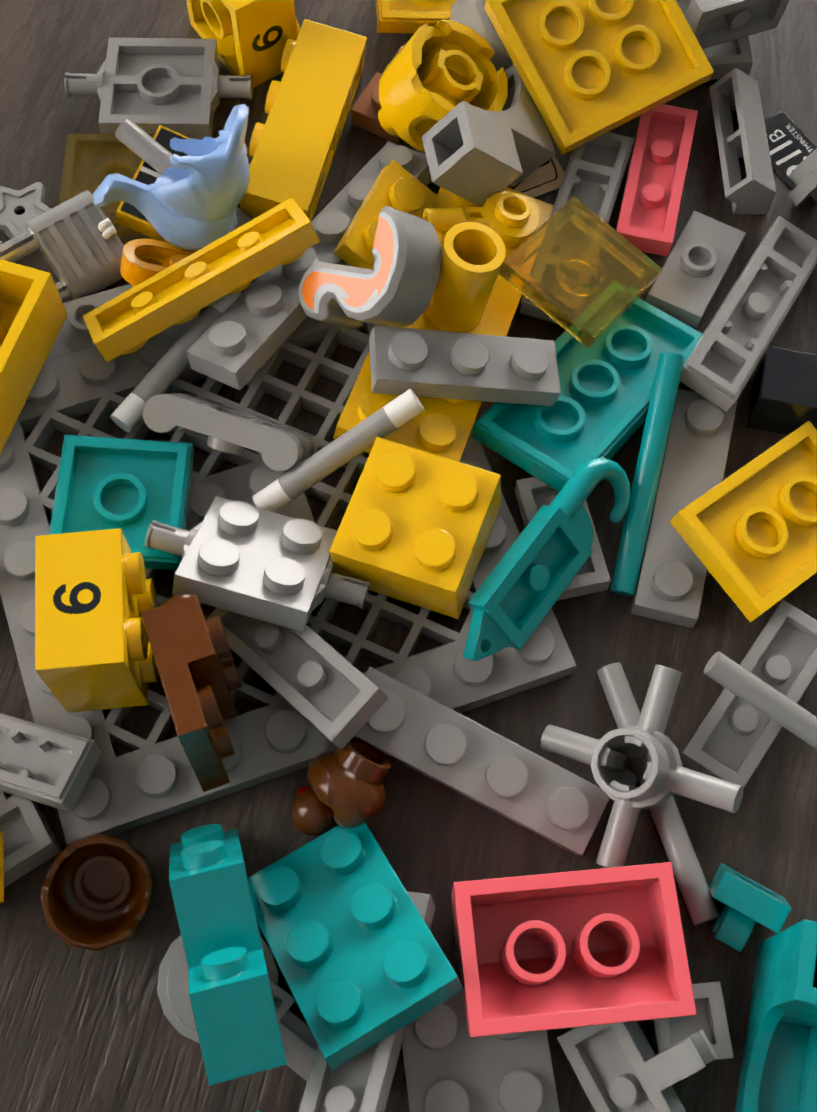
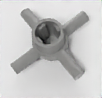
M658 664L655 665L637 725L609 731L599 740L549 724L542 734L541 748L543 750L590 765L596 783L607 793L610 799L614 800L595 862L603 867L624 866L641 809L646 810L660 806L673 794L731 813H736L740 807L744 791L743 786L682 767L678 748L664 734L682 672ZM649 750L652 761L647 762L646 772L642 777L646 782L637 787V775L632 771L623 770L624 762L628 755L635 759H641L646 756Z

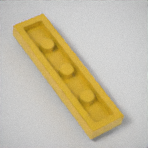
M291 197L83 315V319L94 345L104 360L109 362L121 354L127 355L136 352L146 344L148 339L172 325L184 324L192 320L202 308L223 296L245 290L252 283L253 279L274 267L296 261L304 254L306 249L320 242V239L309 218Z

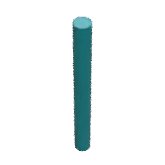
M661 352L659 355L630 492L631 497L628 510L626 511L610 592L622 596L634 597L684 362V357L678 353Z

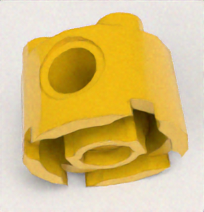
M439 20L434 27H427L428 23L421 26L388 64L379 80V101L382 107L378 112L380 125L388 134L399 136L413 148L424 153L422 136L460 102L465 101L484 110L500 112L508 98V79L502 66L496 72L495 66L490 60L494 56L495 51L473 29L453 20Z

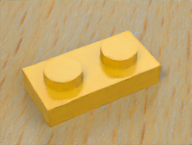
M392 160L380 172L333 253L352 267L373 270L375 259L372 254V248L380 210L385 206H389L423 218L424 209L431 208L438 196L395 160Z

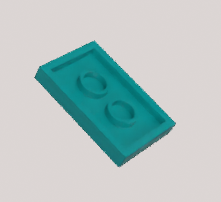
M366 823L356 828H343L338 825L248 878L257 923L325 1060L332 1070H335L464 990L457 974Z

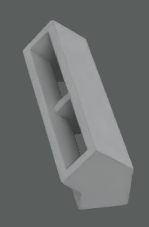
M734 68L709 87L725 198L731 201L733 215H767L776 195V188L758 81L739 69ZM731 111H737L739 129L735 132ZM740 157H744L747 175L743 180H741L738 160Z

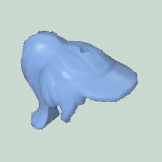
M245 104L234 106L225 123L224 130L218 131L220 136L217 138L205 136L202 140L194 138L179 139L176 137L171 139L170 147L175 151L184 152L188 156L180 157L176 154L171 156L170 163L173 167L166 169L164 174L157 177L156 182L146 185L119 173L107 175L93 193L94 206L103 207L115 201L129 203L145 216L161 237L172 245L186 251L196 252L235 230L238 224L235 209L244 197L250 181L249 163L246 155L247 147L244 142L249 107Z

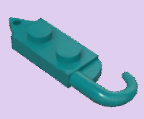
M603 457L586 461L574 472L549 506L542 505L467 603L473 609V615L463 655L465 659L478 661L508 647L519 650L523 647L593 552L591 549L593 528L583 503L600 481L607 480L613 487L615 497L610 520L613 523H618L622 520L628 510L631 497L630 483L626 472L617 462Z

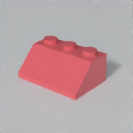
M672 862L454 882L450 896L460 982L464 989L462 996L469 1038L697 1015Z

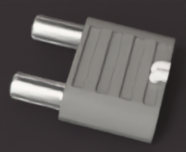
M88 190L26 222L27 231L0 245V259L12 263L39 249L59 280L55 285L63 303L70 299L75 300L96 294L123 278L120 273L124 245L116 234L117 231L109 218L105 216L100 207L94 206L93 195Z

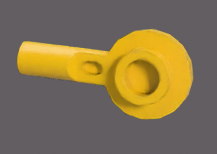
M507 191L494 193L487 198L483 207L425 208L422 218L433 224L436 232H448L451 227L463 222H476L486 225L498 233L505 244V248H515L522 245L534 236L540 223L539 212L528 198L519 193Z

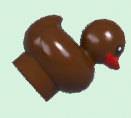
M355 737L342 750L337 748L336 750L320 753L309 764L307 770V777L311 787L302 786L297 790L298 796L295 798L291 809L292 820L296 828L305 835L319 836L330 831L335 823L343 828H356L378 816L385 805V789L382 780L391 768L388 759L374 747Z

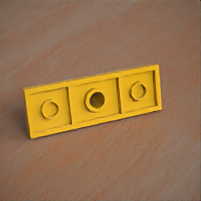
M440 187L437 194L438 197L432 208L480 207ZM508 187L501 191L515 192L523 195L536 206L539 212L540 223L534 236L515 248H505V244L498 233L490 227L476 222H463L454 225L448 232H436L441 242L442 254L438 283L429 307L412 325L403 328L507 336L554 205ZM369 352L336 425L333 439H337L400 396L372 393ZM417 396L425 410L383 438L460 462L482 401ZM373 445L365 450V452L370 453Z

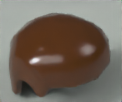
M98 833L70 843L53 861L41 886L40 898L47 926L68 946L92 951H99L126 941L135 934L153 898L154 881L151 877L152 871L146 857L126 839Z

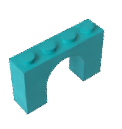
M804 919L758 943L735 1112H817V922Z

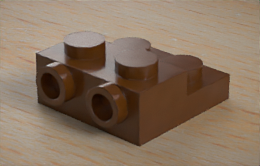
M196 594L174 596L163 602L159 607L141 612L178 738L202 790L205 792L230 783L223 758L235 755L224 719L237 715L230 691L242 687L219 616L205 620Z

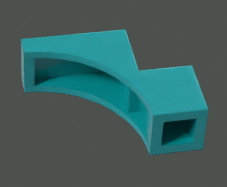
M210 824L190 829L181 834L182 842L170 844L169 883L188 965L189 997L209 1086L284 1066L287 1065L238 829L223 831L220 824Z

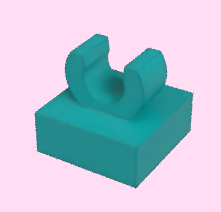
M720 863L709 884L712 897L725 904L719 913L720 917L716 919L712 927V931L715 932L714 937L741 952L746 944L755 922L779 933L792 909L783 896L723 863Z

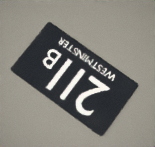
M780 111L764 120L772 168L794 189L797 185L789 178V175L817 146L784 111Z

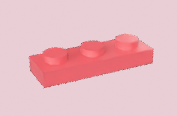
M662 104L640 115L613 246L669 257L698 110Z

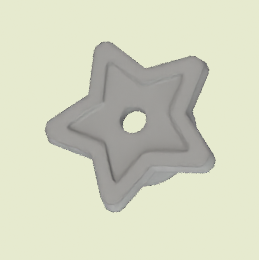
M36 182L20 191L0 186V230H4L9 238L12 239L27 231L26 222L51 209L43 203L45 187L41 182ZM25 210L21 215L15 214L17 211Z

